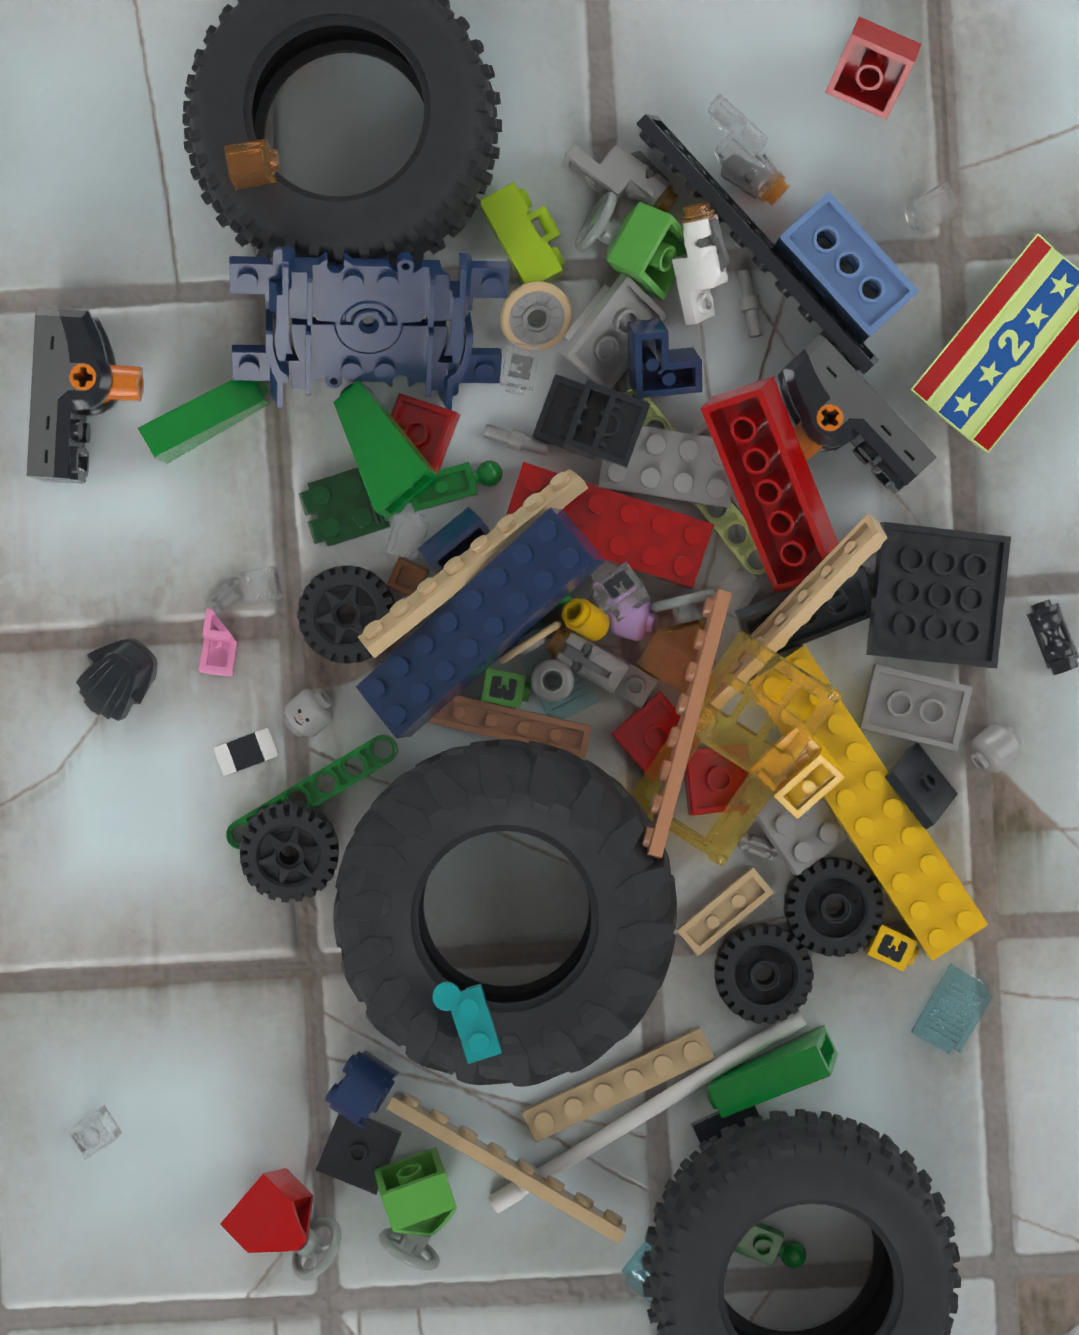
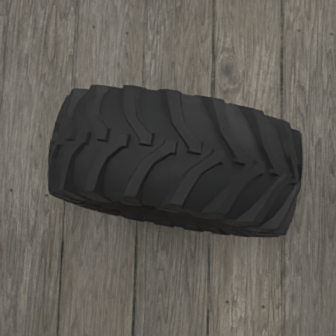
M514 739L471 742L469 746L453 747L417 763L415 768L401 774L374 800L371 807L355 827V833L346 846L335 888L338 890L333 909V926L336 945L338 948H341L342 953L341 968L349 987L358 1001L365 1002L367 1007L366 1017L371 1024L399 1047L404 1045L406 1047L405 1054L410 1060L423 1067L451 1075L455 1072L457 1080L472 1085H493L511 1082L517 1087L537 1085L566 1072L573 1073L584 1069L602 1057L618 1041L627 1037L644 1017L657 991L664 982L673 954L676 939L673 933L677 924L676 886L674 876L671 875L670 860L665 848L660 859L647 855L648 848L642 845L643 834L646 826L651 827L652 821L649 820L640 803L634 796L628 793L620 782L587 759L584 761L572 752L535 741L526 743ZM491 832H519L548 842L572 862L581 875L589 896L587 924L574 952L555 971L527 984L497 986L486 984L464 975L441 955L430 936L426 924L424 894L428 877L434 867L450 850L460 843L475 836ZM451 982L458 986L460 991L481 984L500 1042L502 1054L468 1064L451 1010H440L433 1002L432 995L438 984Z

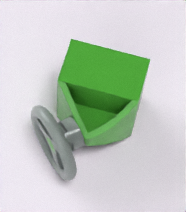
M613 192L604 194L585 219L576 238V249L584 252L597 239L608 245L607 262L619 274L628 275L646 294L664 301L676 281L672 259L687 253L684 246L683 227L673 215L642 202H639L622 221H619L612 216L617 203L616 194Z
M435 1146L374 1169L380 1196L391 1228L384 1229L380 1233V1243L394 1258L420 1270H434L438 1267L440 1263L439 1256L428 1244V1241L432 1235L436 1234L451 1219L457 1209L438 1149ZM423 1252L429 1260H426L421 1253Z

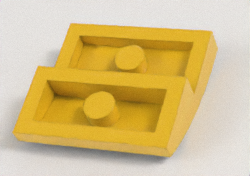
M800 721L753 762L751 767L775 791L773 797L797 819L846 776L826 748Z

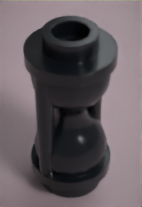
M1050 599L1032 605L1031 609L1033 612L1027 614L1047 669L1051 668L1053 675H1057L1079 667L1077 662L1079 655L1059 603L1052 605ZM1059 626L1063 633L1064 639L1059 634ZM1041 633H1043V634L1046 636V638H1047V645H1045V642H1044V639H1043Z

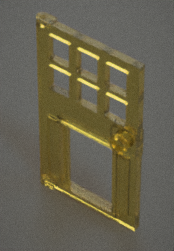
M740 630L710 674L688 761L702 742L749 772V774L706 837H703L674 817L672 818L669 830L707 854L708 858L716 864L724 866L732 851L834 705L840 701L843 693L828 683L824 684ZM743 651L764 663L750 685L730 673V670ZM771 669L792 681L778 703L758 691V688ZM722 682L743 694L730 715L725 714L709 703ZM800 687L820 699V702L806 721L786 709ZM750 700L771 712L758 733L753 732L737 721ZM778 718L799 730L786 751L779 749L765 739ZM668 739L631 794L651 819H653L654 814L649 813L650 805L654 794H660L663 783L662 780H658L663 760L669 761L672 750L671 747H667Z

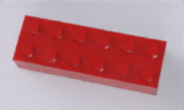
M774 376L715 395L700 409L775 593L797 587L839 543Z
M523 462L506 515L516 512L523 506L524 501L529 496L541 492L550 484L552 478L559 473ZM587 482L585 483L588 489L562 509L606 562L688 589L694 588L714 524Z

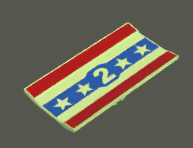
M1037 233L910 391L959 433L988 454L1079 343V269Z

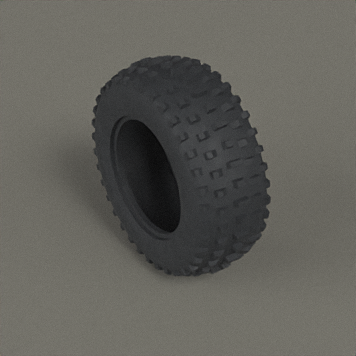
M237 0L239 3L234 8L227 4L218 16L220 21L218 28L210 25L206 31V36L203 39L206 45L205 50L197 48L194 54L195 60L192 70L196 72V75L188 74L186 84L188 86H185L184 94L191 100L183 101V112L185 114H182V123L184 126H188L184 128V138L188 140L183 142L184 149L187 153H192L189 155L191 166H195L190 169L193 179L198 180L201 190L205 191L200 195L205 204L209 205L212 203L216 213H220L215 219L222 228L230 225V228L235 233H238L234 240L241 247L251 243L253 247L259 249L256 257H273L274 248L289 246L295 249L296 257L318 258L326 252L328 263L335 266L343 262L344 253H347L351 258L389 259L393 264H397V256L402 252H409L413 256L414 265H416L421 260H424V253L428 250L433 255L442 251L446 247L443 238L448 234L454 238L466 226V223L462 220L464 215L471 218L474 212L481 206V200L476 195L477 193L484 195L487 187L491 185L493 174L487 172V170H493L494 159H499L500 148L492 145L498 143V134L496 132H502V120L496 119L498 115L497 107H495V105L501 104L500 92H495L491 82L488 81L495 77L492 65L483 64L479 57L484 52V45L481 40L469 39L467 30L470 28L467 20L462 16L457 19L454 18L455 14L450 9L449 0ZM358 53L378 58L400 71L412 83L424 103L422 131L408 161L393 177L369 191L349 196L316 194L306 191L286 180L271 166L265 139L268 113L281 86L298 69L315 59L327 55ZM251 143L263 144L259 148L240 151L237 146Z
M795 1109V1116H788L785 1111L776 1110L769 1112L770 1119L763 1120L761 1115L745 1118V1126L740 1128L735 1123L729 1126L730 1128L727 1126L720 1130L723 1136L720 1139L714 1135L708 1139V1143L703 1141L699 1145L701 1153L695 1150L689 1156L692 1162L685 1158L680 1163L682 1170L678 1169L674 1174L676 1181L669 1179L665 1184L666 1190L662 1195V1199L665 1202H656L653 1221L656 1223V1226H648L645 1236L646 1243L651 1246V1251L644 1252L641 1264L643 1270L650 1271V1276L645 1277V1283L642 1284L644 1297H653L650 1304L651 1308L647 1310L650 1324L659 1322L657 1335H950L954 1319L949 1316V1313L957 1314L958 1295L953 1292V1288H961V1276L958 1274V1269L953 1266V1263L960 1262L958 1245L955 1242H950L949 1239L955 1236L954 1222L949 1216L942 1217L941 1214L945 1212L944 1204L946 1203L940 1192L930 1193L932 1188L929 1183L932 1179L925 1169L917 1172V1166L914 1164L915 1159L907 1150L900 1154V1148L888 1135L884 1133L880 1138L878 1131L864 1123L859 1122L857 1125L856 1120L848 1117L844 1121L841 1115L834 1114L832 1116L830 1112L821 1111L818 1118L816 1112L805 1111V1109ZM820 1204L845 1210L870 1226L873 1238V1259L867 1281L852 1304L832 1320L811 1329L778 1331L759 1326L737 1313L724 1299L725 1276L732 1254L748 1231L767 1216L792 1206Z

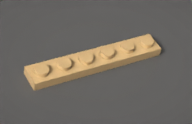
M700 1026L523 1109L522 1115L535 1142H539L714 1059V1055Z

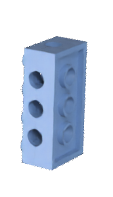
M830 192L825 194L779 236L775 243L776 248L863 343L919 292L914 284ZM817 238H826L830 242L831 248H821L817 243ZM839 262L849 263L853 268V274L842 272ZM868 286L872 288L875 292V299L866 298L862 293V287Z

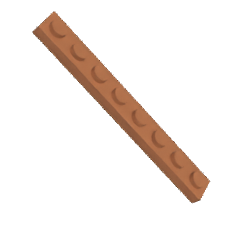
M718 589L712 595V598L707 597L704 603L702 616L706 617V622L703 630L698 629L693 648L698 650L695 662H689L686 670L685 681L689 682L686 695L681 694L676 714L681 716L678 727H672L667 742V747H671L672 750L669 761L663 760L658 780L663 781L660 794H654L650 805L649 813L654 814L651 827L646 826L644 829L642 845L648 848L646 855L656 859H660L663 856L732 595L731 592Z

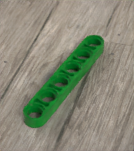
M383 734L372 738L232 822L226 831L228 843L233 848L240 849V843L233 837L234 828L237 825L248 826L250 819L253 816H257L258 811L262 808H269L270 804L277 802V805L283 804V801H289V797L294 791H301L306 795L307 807L310 805L317 807L394 760L398 753L397 742L393 737ZM379 740H386L392 746V753L386 759H380L374 753V745ZM357 757L363 761L364 770L360 775L353 776L346 771L345 765L349 758ZM329 774L335 779L336 786L332 792L325 793L318 788L317 780L321 775Z

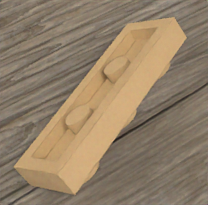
M751 866L676 930L699 956L773 895L774 892Z

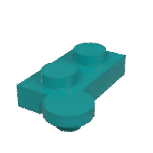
M451 982L438 984L432 995L433 1002L440 1010H451L468 1064L502 1054L500 1042L481 984L468 987L463 991H460L458 986Z

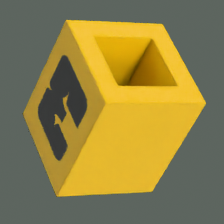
M882 923L881 926H877L875 938L872 937L869 940V944L865 948L863 947L862 950L867 955L904 972L906 966H911L917 957L918 948H916L918 942L911 936Z

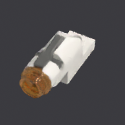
M709 202L697 203L683 208L684 216L681 217L684 229V246L687 253L672 259L686 325L697 324L715 316L714 299L710 289L728 282L726 266L729 264L730 258L722 238L723 233L719 225L718 216L715 214V210L710 208Z

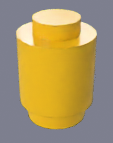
M571 599L566 603L562 611L565 625L591 642L601 639L609 629L610 619L608 614L586 599Z

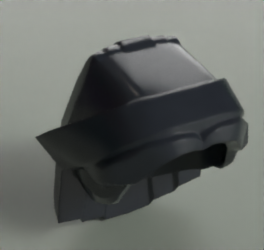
M133 638L116 641L87 654L90 665L83 671L76 683L80 688L79 693L85 699L84 703L98 716L101 714L107 719L113 718L117 721L125 719L133 704H141L156 678L158 665L156 657L143 643Z

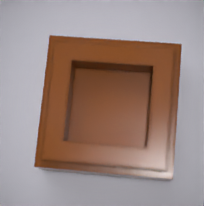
M399 556L387 586L409 597L417 590L418 585L427 578L430 570Z

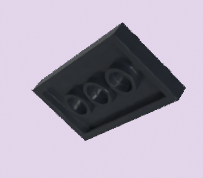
M862 565L852 577L848 578L835 591L833 597L811 616L808 623L801 626L791 636L787 644L773 656L870 618L872 601L865 570ZM797 587L735 611L743 642Z

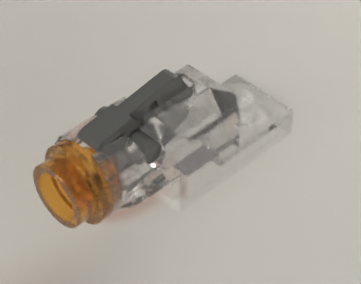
M719 93L710 103L708 113L710 114L711 122L722 131L725 129L729 131L716 146L714 152L718 162L722 165L721 177L754 199L758 198L763 203L767 201L773 206L788 190L790 185L784 181L786 177L776 169L765 153L763 155L759 154L766 146L769 138Z

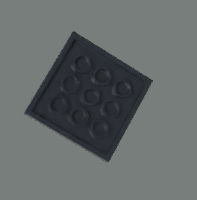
M880 522L888 538L877 551L866 655L997 669L1011 537Z

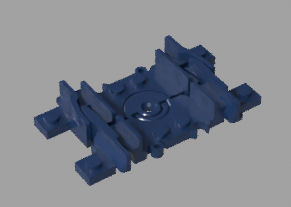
M289 246L274 248L273 262L270 261V257L229 256L230 294H265V308H269L266 309V345H232V380L270 381V393L277 404V409H283V383H289V375H292V389H305L306 395H311V381H318L323 376H325V382L328 387L338 388L342 384V377L350 382L358 380L360 382H385L388 386L392 387L393 379L396 376L402 375L407 377L408 387L413 386L417 382H424L425 397H431V390H438V396L445 408L452 410L453 396L458 394L460 383H500L501 348H472L473 327L469 311H472L473 298H507L510 269L508 261H472V256L469 253H459L457 281H450V275L442 269L440 260H421L414 265L413 256L409 252L400 253L396 258L397 264H393L389 259L351 258L347 253H344L343 262L336 266L328 263L326 252L318 258L296 257L295 249ZM373 317L375 320L372 323H365L362 319ZM273 319H274L275 340H274V336H273ZM289 319H292V338L289 330Z

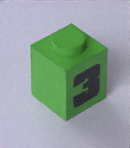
M487 668L481 701L520 708L521 702H528L531 683L525 682L527 675Z

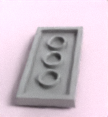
M642 426L627 468L602 460L598 483L599 487L728 509L730 508L733 492L712 437Z

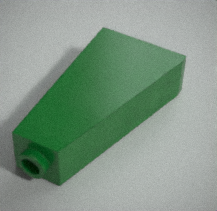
M231 379L137 429L154 458L168 464L269 405L265 396L270 392L263 381Z
M358 380L346 386L341 391L340 397L333 403L371 504L378 514L390 519L439 475L373 391Z
M825 1025L819 1026L754 1057L711 1081L707 1091L711 1106L714 1109H718L721 1117L724 1118L831 1076L838 1053Z

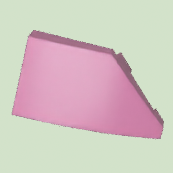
M207 608L202 633L204 641L199 671L203 674L233 677L238 644L214 611Z

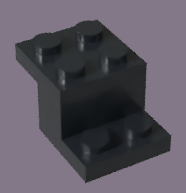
M555 374L532 437L591 460L597 457L627 468L651 404L589 380L584 385Z

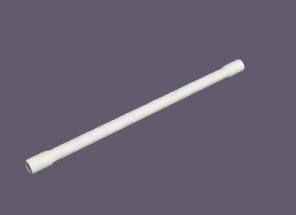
M799 1011L794 1015L790 1014L787 1016L788 1019L784 1021H775V1023L543 1164L535 1170V1173L544 1178H547L548 1175L558 1176L766 1047L806 1026L807 1023ZM511 1182L488 1196L494 1210L499 1214L522 1200L530 1192Z

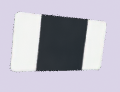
M268 728L214 747L213 749L224 776L278 756Z

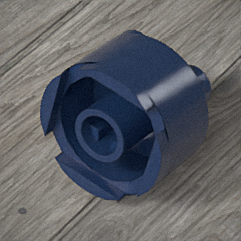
M366 1050L363 1053L358 1051L356 1055L352 1054L342 1072L346 1073V1076L338 1084L335 1083L325 1098V1101L330 1103L329 1108L362 1129L369 1124L370 1120L367 1118L371 1112L376 1113L395 1083L393 1078L399 1074V1071Z

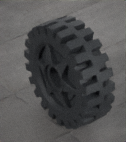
M336 566L315 576L303 590L297 612L299 629L306 643L323 658L345 664L365 661L373 656L358 636L363 633L369 623L380 620L389 613L391 607L395 604V600L385 582L373 572L358 566ZM345 605H351L356 611V618L350 624H344L339 618L340 609Z
M289 800L283 801V804L277 805V802L270 804L266 810L262 808L258 811L257 816H253L250 819L241 838L240 863L243 874L247 876L248 883L256 887L258 893L261 895L266 893L268 898L274 901L277 897L281 898V902L289 903V899H295V902L303 901L304 896H308V898L315 896L317 890L322 891L326 887L327 881H331L338 865L339 844L332 823L328 821L327 816L323 812L319 813L317 808L312 805L309 807L305 806L304 802L297 801L296 804H292ZM286 846H293L298 850V853L292 857H287L280 851Z
M829 857L821 858L800 875L794 876L792 881H789L787 892L784 894L783 908L791 932L805 947L824 956L842 957L848 953L854 954L858 952V949L861 947L865 948L869 944V940L872 937L875 938L877 926H881L883 922L884 904L882 899L884 898L878 883L865 868L845 858ZM833 898L840 899V911L836 914H827V902Z
M767 923L746 925L743 929L739 928L734 931V934L731 937L728 936L723 946L719 948L714 964L716 987L724 1003L742 1019L750 1020L757 1024H761V1022L773 1024L777 1020L784 1021L788 1019L787 1016L790 1014H796L799 1011V1007L808 1000L807 995L811 993L813 987L814 972L808 951L800 940L788 930L778 925ZM766 965L772 968V974L767 980L760 981L755 978V972L759 967Z

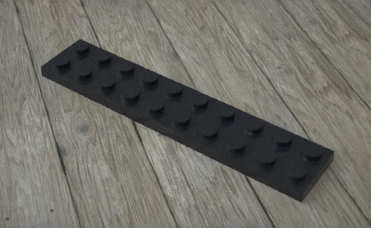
M645 114L636 123L642 130L639 133L640 138L651 149L655 147L665 155L661 160L674 174L678 172L687 179L684 186L697 199L701 197L710 205L707 208L709 214H717L719 223H727L732 229L729 233L731 238L741 248L746 246L755 254L752 260L757 267L764 273L771 272L778 281L774 284L786 298L793 296L800 304L797 308L799 313L809 323L816 321L823 329L820 335L826 338L833 347L838 346L846 354L844 358L856 371L860 370L863 374L867 373L879 361L874 353L856 336L776 248L775 244L658 116Z

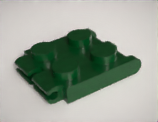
M358 467L307 483L309 490L298 493L305 516L315 513L318 516L317 519L307 522L314 544L326 541L327 547H331L390 528L389 521H385L384 516L377 512L376 515L379 523H375L369 504L371 501L366 494Z

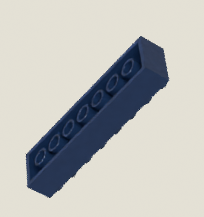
M550 507L356 686L357 690L396 739L411 737L605 562L604 558L562 509Z

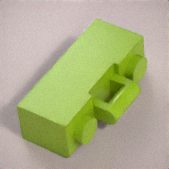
M512 182L483 198L480 209L522 285L531 282L550 283L563 275L561 266L565 264V261L556 246L551 248L549 243L561 237L562 234L546 206H542L530 213L529 208L533 204L524 188L519 190L515 182ZM536 220L540 222L546 233L541 238L532 223Z

